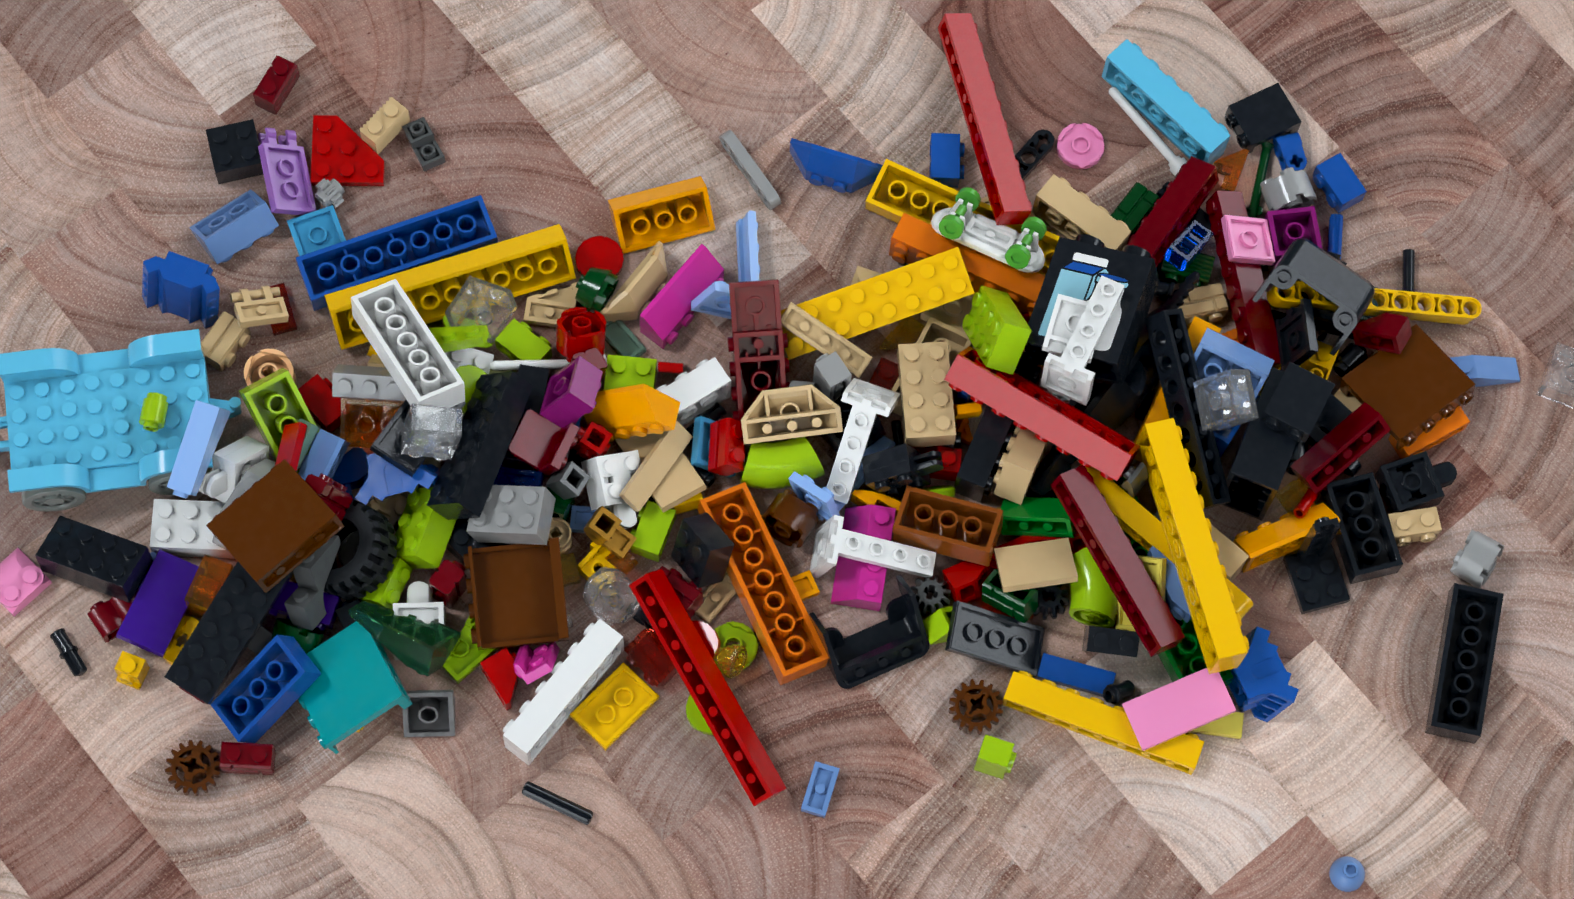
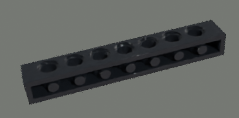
M1182 308L1165 310L1144 319L1169 418H1174L1176 426L1179 425L1181 428L1183 449L1186 448L1188 450L1190 458L1189 468L1196 475L1197 486L1195 487L1198 495L1203 497L1204 509L1231 502Z

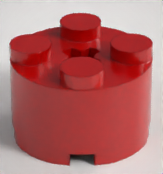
M574 307L563 311L561 317L557 319L556 348L559 353L565 356L566 360L570 363L574 354L585 353L586 350L593 348L598 349L603 356L606 338L605 317L596 310H594V313L587 312L585 307Z

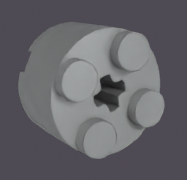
M1293 167L1282 170L1280 172L1281 176L1274 179L1270 178L1260 183L1261 192L1269 211L1310 207L1314 204L1313 199L1317 200L1308 175L1304 170L1295 171Z
M1472 529L1465 541L1464 549H1460L1456 554L1450 572L1481 589L1496 566V557H1501L1505 546Z

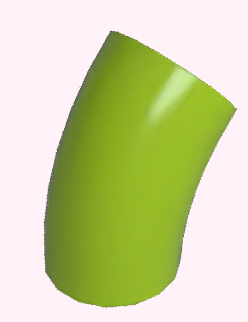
M806 437L791 438L778 442L752 443L747 452L744 471H742L739 484L745 482L747 487L781 489L791 487L788 478L794 471L801 476L805 474L812 480L825 475V472Z
M1085 547L1073 554L1078 582L1069 583L1071 592L1069 615L1076 621L1088 626L1110 628L1114 626L1116 620L1117 598L1088 548Z

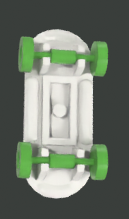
M965 187L960 189L956 195L954 206L937 211L932 217V228L941 236L994 258L1019 271L1035 273L1044 266L1045 257L1038 245V241L1046 233V224L1038 217H1028L1021 226V234L1005 225H996V221L972 212L978 208L981 202L979 193L973 188Z

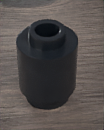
M1349 343L1336 357L1332 367L1334 372L1342 378L1368 359L1367 350L1362 346Z

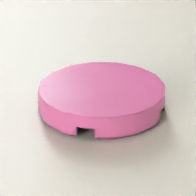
M1070 124L1058 136L1056 147L1058 156L1064 164L1071 168L1081 170L1091 168L1103 156V136L1097 128L1090 124Z

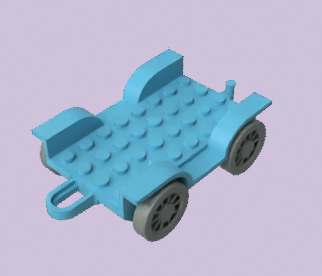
M199 329L142 337L131 342L128 345V349L78 355L76 352L67 349L44 348L0 354V377L4 383L6 416L0 417V429L8 428L9 439L0 441V452L10 451L11 470H7L9 492H21L23 506L34 511L51 512L71 509L81 505L86 500V493L146 486L147 480L149 490L160 495L175 496L173 495L174 489L168 488L167 485L195 401L198 400L231 411L228 419L242 413L241 400L238 397H232L229 401L210 398L205 356L201 348ZM151 392L165 395L167 397L166 402H168L164 427L156 432L143 429V425L139 423L143 399ZM211 459L206 473L211 471L210 467H213V459Z

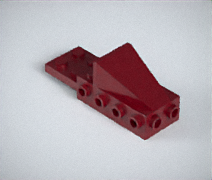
M778 279L729 282L732 337H727L728 352H733V362H729L730 377L735 376V386H731L732 401L737 403V411H733V419L741 421V418L762 390L785 388L790 385V382H786L785 374L790 372L789 358H784V348H788L787 333H783Z

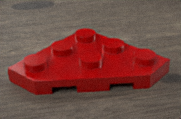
M313 115L311 186L317 185L324 178L329 181L334 178L341 186H384V160L338 116Z

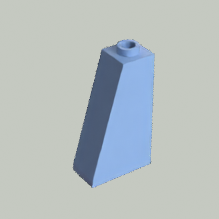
M198 400L195 401L167 485L168 488L174 489L173 495L185 499L188 498V495L197 496L231 411Z

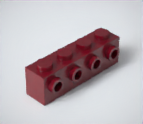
M1364 402L1290 467L1299 480L1317 494L1391 429L1382 415Z

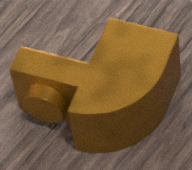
M603 506L595 511L583 529L585 534L595 544H601L619 559L624 558L637 539L620 526L622 520Z

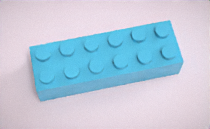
M1126 39L1107 56L1101 77L1112 87H1116L1136 110L1189 159L1193 156L1213 164L1224 154L1230 138L1227 128L1221 123L1218 124L1211 117L1207 109L1196 104L1191 94L1187 91H1182L1171 76H1166L1154 60H1149L1142 53L1141 48L1137 44L1131 43Z

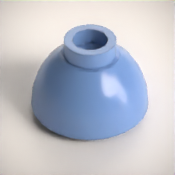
M1344 856L1332 863L1329 877L1337 889L1344 892H1352L1363 884L1365 870L1361 862L1356 858Z

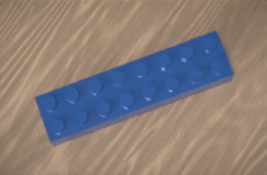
M481 195L296 257V262L313 310L316 311L328 307L324 296L326 294L498 243V238Z

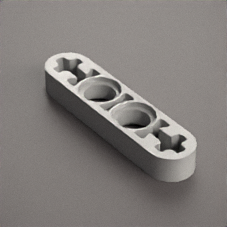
M731 130L720 135L719 139L722 146L769 210L779 206L781 199L736 135Z

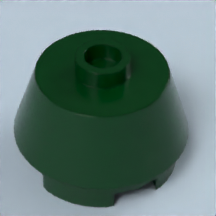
M591 267L586 275L582 274L576 284L578 291L575 299L583 307L587 308L588 312L594 313V310L600 312L605 307L604 305H606L610 296L613 295L619 281V276L613 274L612 270Z

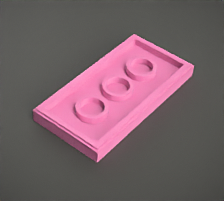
M1207 668L1122 704L1142 751L1236 712V708L1220 673L1209 674Z

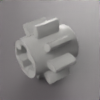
M324 178L315 185L318 188L315 197L324 207L333 205L337 208L344 202L342 194L345 193V190L334 178L331 181Z

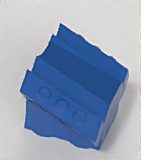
M171 251L168 252L165 259L155 256L143 261L142 298L147 308L158 304L162 314L168 312L183 317L189 321V324L201 319L205 329L213 326L218 320L220 288L216 278L212 276L213 269L208 264Z
M375 453L366 455L368 478L355 496V499L367 505L375 497L383 501L388 496L407 491L412 494L421 485L429 489L436 484L440 469L432 464L423 465L422 463L413 477H411Z
M1257 626L1246 635L1249 642V651L1238 668L1230 669L1233 679L1228 686L1241 712L1250 709L1255 718L1269 722L1294 703L1299 689L1288 685L1291 673L1286 671L1278 655V646L1267 642L1271 631Z

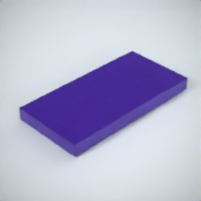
M159 549L116 634V638L163 658L206 569Z

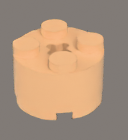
M263 349L256 355H252L245 364L244 378L246 385L249 386L281 368L289 371L296 384L293 365L283 352L276 349Z

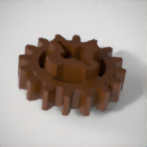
M971 679L969 686L963 682L960 684L961 691L954 689L953 695L956 698H950L949 704L953 705V707H950L948 712L949 714H955L952 718L953 723L960 722L959 730L967 727L968 734L971 735L973 729H977V733L981 735L983 728L988 732L991 731V723L998 725L999 719L996 716H1002L1003 710L999 709V707L1003 706L1004 702L1003 700H997L1000 695L999 691L994 693L991 691L993 684L985 687L984 680H981L979 685H975L974 680ZM970 692H980L979 694H970ZM988 698L992 703L993 711L987 706ZM981 701L980 709L977 708L971 713L972 705L975 706ZM959 702L961 703V706L965 708L964 715H962L960 711ZM973 720H982V722H972Z
M189 740L187 747L179 743L180 750L178 752L173 749L171 750L174 756L173 759H166L167 764L171 766L165 769L166 774L172 775L168 778L169 783H176L174 788L177 792L183 788V793L188 796L190 791H193L195 796H198L201 789L208 793L207 786L209 784L214 787L216 786L213 780L214 777L221 778L220 772L216 770L220 768V762L216 761L219 758L218 753L214 752L211 754L212 746L209 744L204 748V743L201 740L197 746L194 745L192 740ZM203 755L209 759L210 766L203 763ZM197 764L199 769H194L193 772H190L189 767H194ZM177 770L185 773L184 781L178 777ZM205 778L201 782L196 783L198 780Z

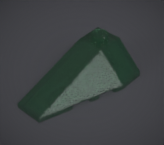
M365 601L349 609L348 613L407 667L416 670L421 675L430 676L441 669L461 636L460 632L439 622L431 621L430 624L416 621L417 616L411 614L408 617L398 616L394 614L393 609Z

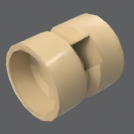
M553 517L549 538L559 537L561 557H564L572 548V530L565 520Z

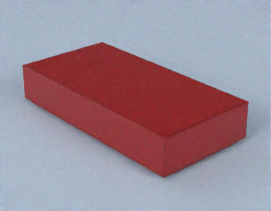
M658 362L659 372L682 373L684 372V363Z
M297 422L284 425L275 465L285 459L297 471L307 429L306 424Z

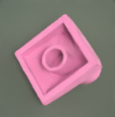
M19 548L15 549L0 563V603L14 617L52 584L51 580Z

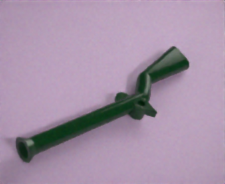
M1270 142L1261 144L1262 151L1250 206L1246 207L1248 217L1257 218V216L1263 213V208L1259 206L1262 196L1260 183L1266 178L1271 150L1275 147ZM1260 265L1262 271H1268V265Z

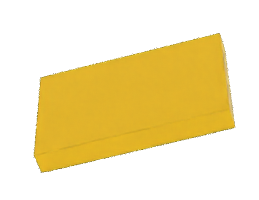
M623 662L570 713V717L606 751L659 699V695Z

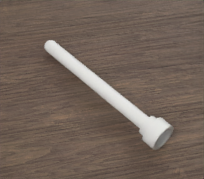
M1111 87L1109 89L1110 96L1169 162V170L1177 177L1181 166L1186 164L1187 160L1184 157L1176 156L1116 87Z
M603 354V358L607 362L606 355ZM566 359L495 360L490 363V368L492 370H519V366L522 364L549 368L550 370L563 369L570 362Z

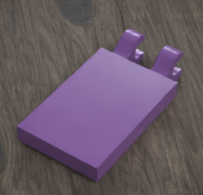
M265 128L266 134H258V141L261 143L258 149L271 213L304 215L316 211L304 147L297 146L296 132L286 130V136H278L279 144H277L276 130L274 128Z

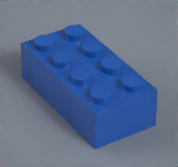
M277 634L210 705L238 742L256 743L321 675V672L294 637Z

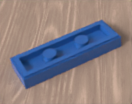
M1043 653L1036 679L1050 680L1058 685L1103 697V690L1107 685L1114 683L1116 673Z

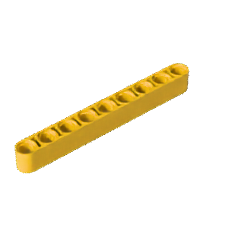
M1296 281L1289 289H1279L1283 291L1285 298L1278 294L1279 288L1276 286L1271 287L1267 292L1268 302L1277 308L1290 309L1291 307L1296 308L1301 304L1300 300L1303 298L1301 291L1307 294L1308 299H1311L1314 308L1335 312L1339 307L1333 302L1327 301L1323 295L1303 281ZM1374 288L1375 295L1373 299L1377 301L1378 307L1371 302L1363 316L1375 317L1387 312L1407 316L1409 320L1465 325L1481 314L1482 307L1480 302L1472 297ZM1394 300L1400 303L1401 309L1396 307ZM1417 303L1422 304V306L1424 307V311L1419 309ZM1441 305L1447 309V313L1441 309ZM1464 307L1469 310L1470 315L1465 313Z
M1086 467L1087 471L1092 475L1098 490L1104 495L1111 512L1117 517L1121 529L1148 552L1154 546L1174 563L1161 521L1114 481L1100 475L1101 471L1094 467ZM1226 578L1227 588H1231L1234 595V610L1240 614L1242 619L1254 604L1243 591Z

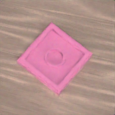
M1224 215L1221 218L1229 262L1270 266L1275 263L1267 219Z

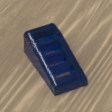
M1194 220L1167 249L1164 259L1183 272L1210 241L1214 233ZM1192 231L1198 234L1203 239L1201 240L1198 237H1196L1194 234H1192Z

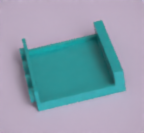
M360 618L307 653L308 657L321 672V675L298 698V701L305 710H308L310 715L307 719L311 726L318 730L320 735L317 736V739L324 749L329 748L337 754L339 751L336 744L397 704L404 710L412 705L373 627L363 618Z

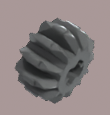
M935 575L933 580H930L929 577H924V582L917 578L915 580L916 586H910L915 593L919 609H922L921 616H925L926 611H930L931 615L936 610L950 604V600L947 597L951 595V590L945 589L947 586L946 581L938 583V575ZM928 592L933 593L932 599L926 598Z

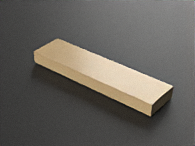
M792 302L781 316L783 327L823 354L828 353L830 355L836 351L847 369L858 378H860L873 358Z
M677 420L675 429L665 431L619 494L635 512L642 509L693 437Z

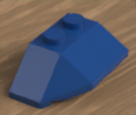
M793 138L790 141L789 152L805 180L816 186L825 185L832 187L834 191L839 193H853L874 183L883 166Z

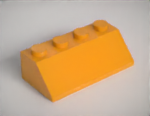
M701 176L608 200L613 226L623 254L655 246L658 241L667 243L716 230L707 186Z
M646 384L598 391L595 399L597 402L595 408L589 414H584L587 424L593 421L612 433L613 435L609 442H613L614 439L645 437L651 433L663 434L664 431L674 430L680 402Z
M1323 502L1318 505L1313 503L1304 518L1299 519L1292 512L1282 515L1279 521L1271 524L1268 521L1259 525L1257 530L1251 533L1243 531L1237 534L1233 543L1249 555L1242 569L1243 573L1299 550L1315 520L1323 517H1329V519L1338 518L1340 523L1339 517Z

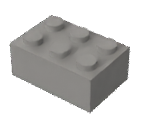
M493 485L480 518H469L467 532L477 542L547 545L556 498L546 487Z

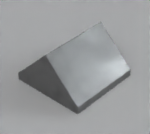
M453 690L406 691L412 705L405 710L402 708L404 737L455 736V696Z

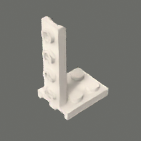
M1101 276L1061 358L1051 353L1047 355L1040 386L1085 406L1087 405L1091 396L1095 373L1085 369L1125 285Z
M1058 294L1042 351L1053 353L1061 358L1088 304L1087 301ZM1093 351V353H1092V355H1091V357H1090V359H1089V361H1088V363H1090V364H1091V360H1092L1094 351ZM1049 389L1047 390V392L1051 393L1052 395L1056 396L1061 400L1070 401L1069 398L1063 395H1060Z
M853 378L843 392L841 401L852 405L826 487L834 494V500L848 504L876 415L889 417L898 403L900 393L857 378Z
M838 515L832 516L816 529L810 572L814 578L821 577L832 567L836 566L838 556L925 578L933 576L936 552L842 529L844 517Z

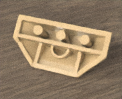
M658 241L621 288L600 311L605 317L606 322L637 320L643 310L666 285L668 273L662 242Z
M812 384L762 390L741 418L744 444L843 432L840 406Z

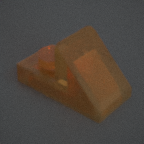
M1240 150L1214 162L1213 165L1216 166L1217 173L1225 175L1220 187L1224 191H1235L1249 150Z

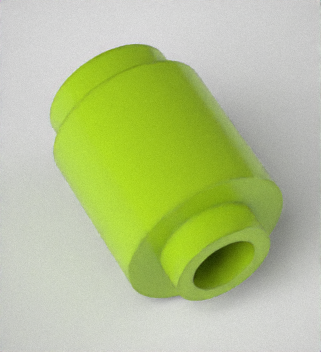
M151 392L143 399L139 419L143 429L156 432L164 427L168 409L167 397L165 395Z

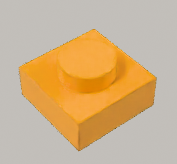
M810 570L791 577L802 602L819 595L820 591Z

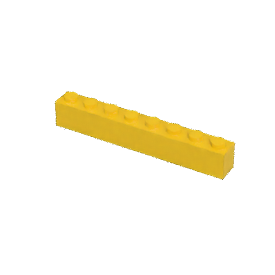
M1013 671L1003 698V706L1192 775L1205 742L1199 740L1200 737L1198 735L1187 732L1142 751L1123 707H1110L1105 705L1101 699L1095 697L1088 699L1080 696V692L1074 689L1066 688L1064 690L1056 687V683L1050 680L1043 679L1040 681L1034 679L1033 675L1028 672Z

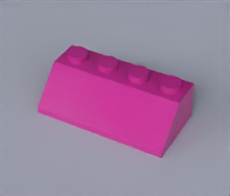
M701 244L640 314V332L662 349L667 344H673L679 335L678 331L683 326L687 327L692 322L695 311L691 310V301L715 281L725 282L723 267L706 246Z
M872 504L845 508L842 529L891 541L896 508ZM838 556L830 604L880 611L887 568Z

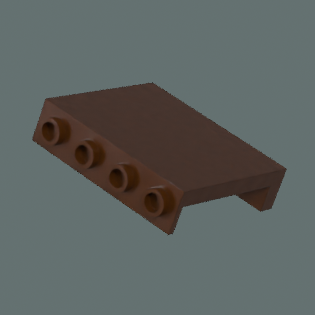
M1417 324L1411 327L1412 335L1401 354L1379 350L1341 378L1340 390L1346 396L1352 393L1361 404L1366 402L1382 415L1391 429L1389 433L1397 440V450H1400L1405 445L1407 447L1411 446L1420 434L1430 432L1439 420L1449 418L1458 406L1468 404L1474 397L1475 383Z
M285 459L275 465L269 473L255 482L250 489L236 498L231 505L216 515L206 525L265 593L345 527L336 514Z
M559 537L549 538L547 545L513 544L472 549V546L468 547V554H464L465 569H470L471 578L466 579L467 594H472L473 603L468 604L470 619H475L476 627L471 629L472 644H477L478 650L569 641Z

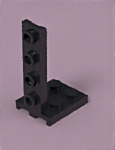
M1302 298L1299 306L1296 308L1291 307L1286 311L1287 315L1284 318H1277L1275 320L1281 369L1290 362L1300 366L1318 352L1316 331L1340 336L1342 332L1336 329L1333 324L1335 312L1314 308L1311 299ZM1352 332L1348 336L1349 339H1354Z
M1323 517L1315 520L1297 553L1283 558L1301 615L1350 601L1331 544L1340 529L1338 518L1329 519V517Z

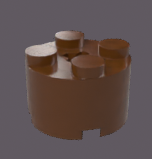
M785 489L783 493L776 495L762 515V518L769 527L768 531L773 538L790 547L793 543L798 544L796 548H800L818 524V517L816 515L818 509L812 503H805L797 498L793 491Z

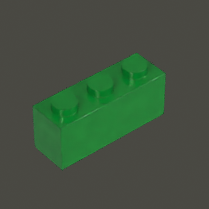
M1025 497L1021 505L1004 498L1000 509L1003 510L1002 535L1074 538L1076 528L1058 498Z

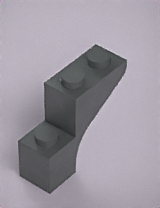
M573 448L568 450L566 455L568 460L561 471L558 470L552 473L546 483V486L563 500L579 496L591 477L582 469L581 462L586 459L580 457L577 454L578 451Z
M337 535L330 538L293 570L298 587L284 603L293 626L314 630L327 614L323 593L340 547V539Z

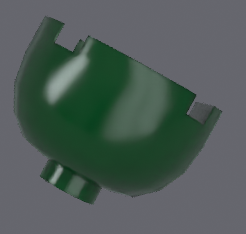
M277 618L272 633V639L277 634L294 637L306 654L321 645L324 637L323 632L317 629L309 630L293 626L290 620Z

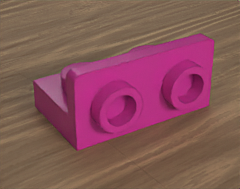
M555 642L548 645L545 643L541 644L534 651H532L529 645L520 646L513 664L516 675L521 679L523 678L528 685L548 674L554 668L560 648Z

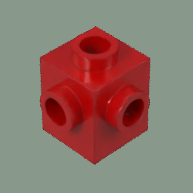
M591 421L587 426L579 428L576 434L578 440L573 449L578 451L577 454L586 460L604 456L610 448L608 442L613 434L602 425Z

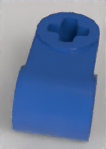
M1295 132L1274 137V152L1278 158L1281 170L1293 167L1295 171L1304 170L1307 158L1299 133Z

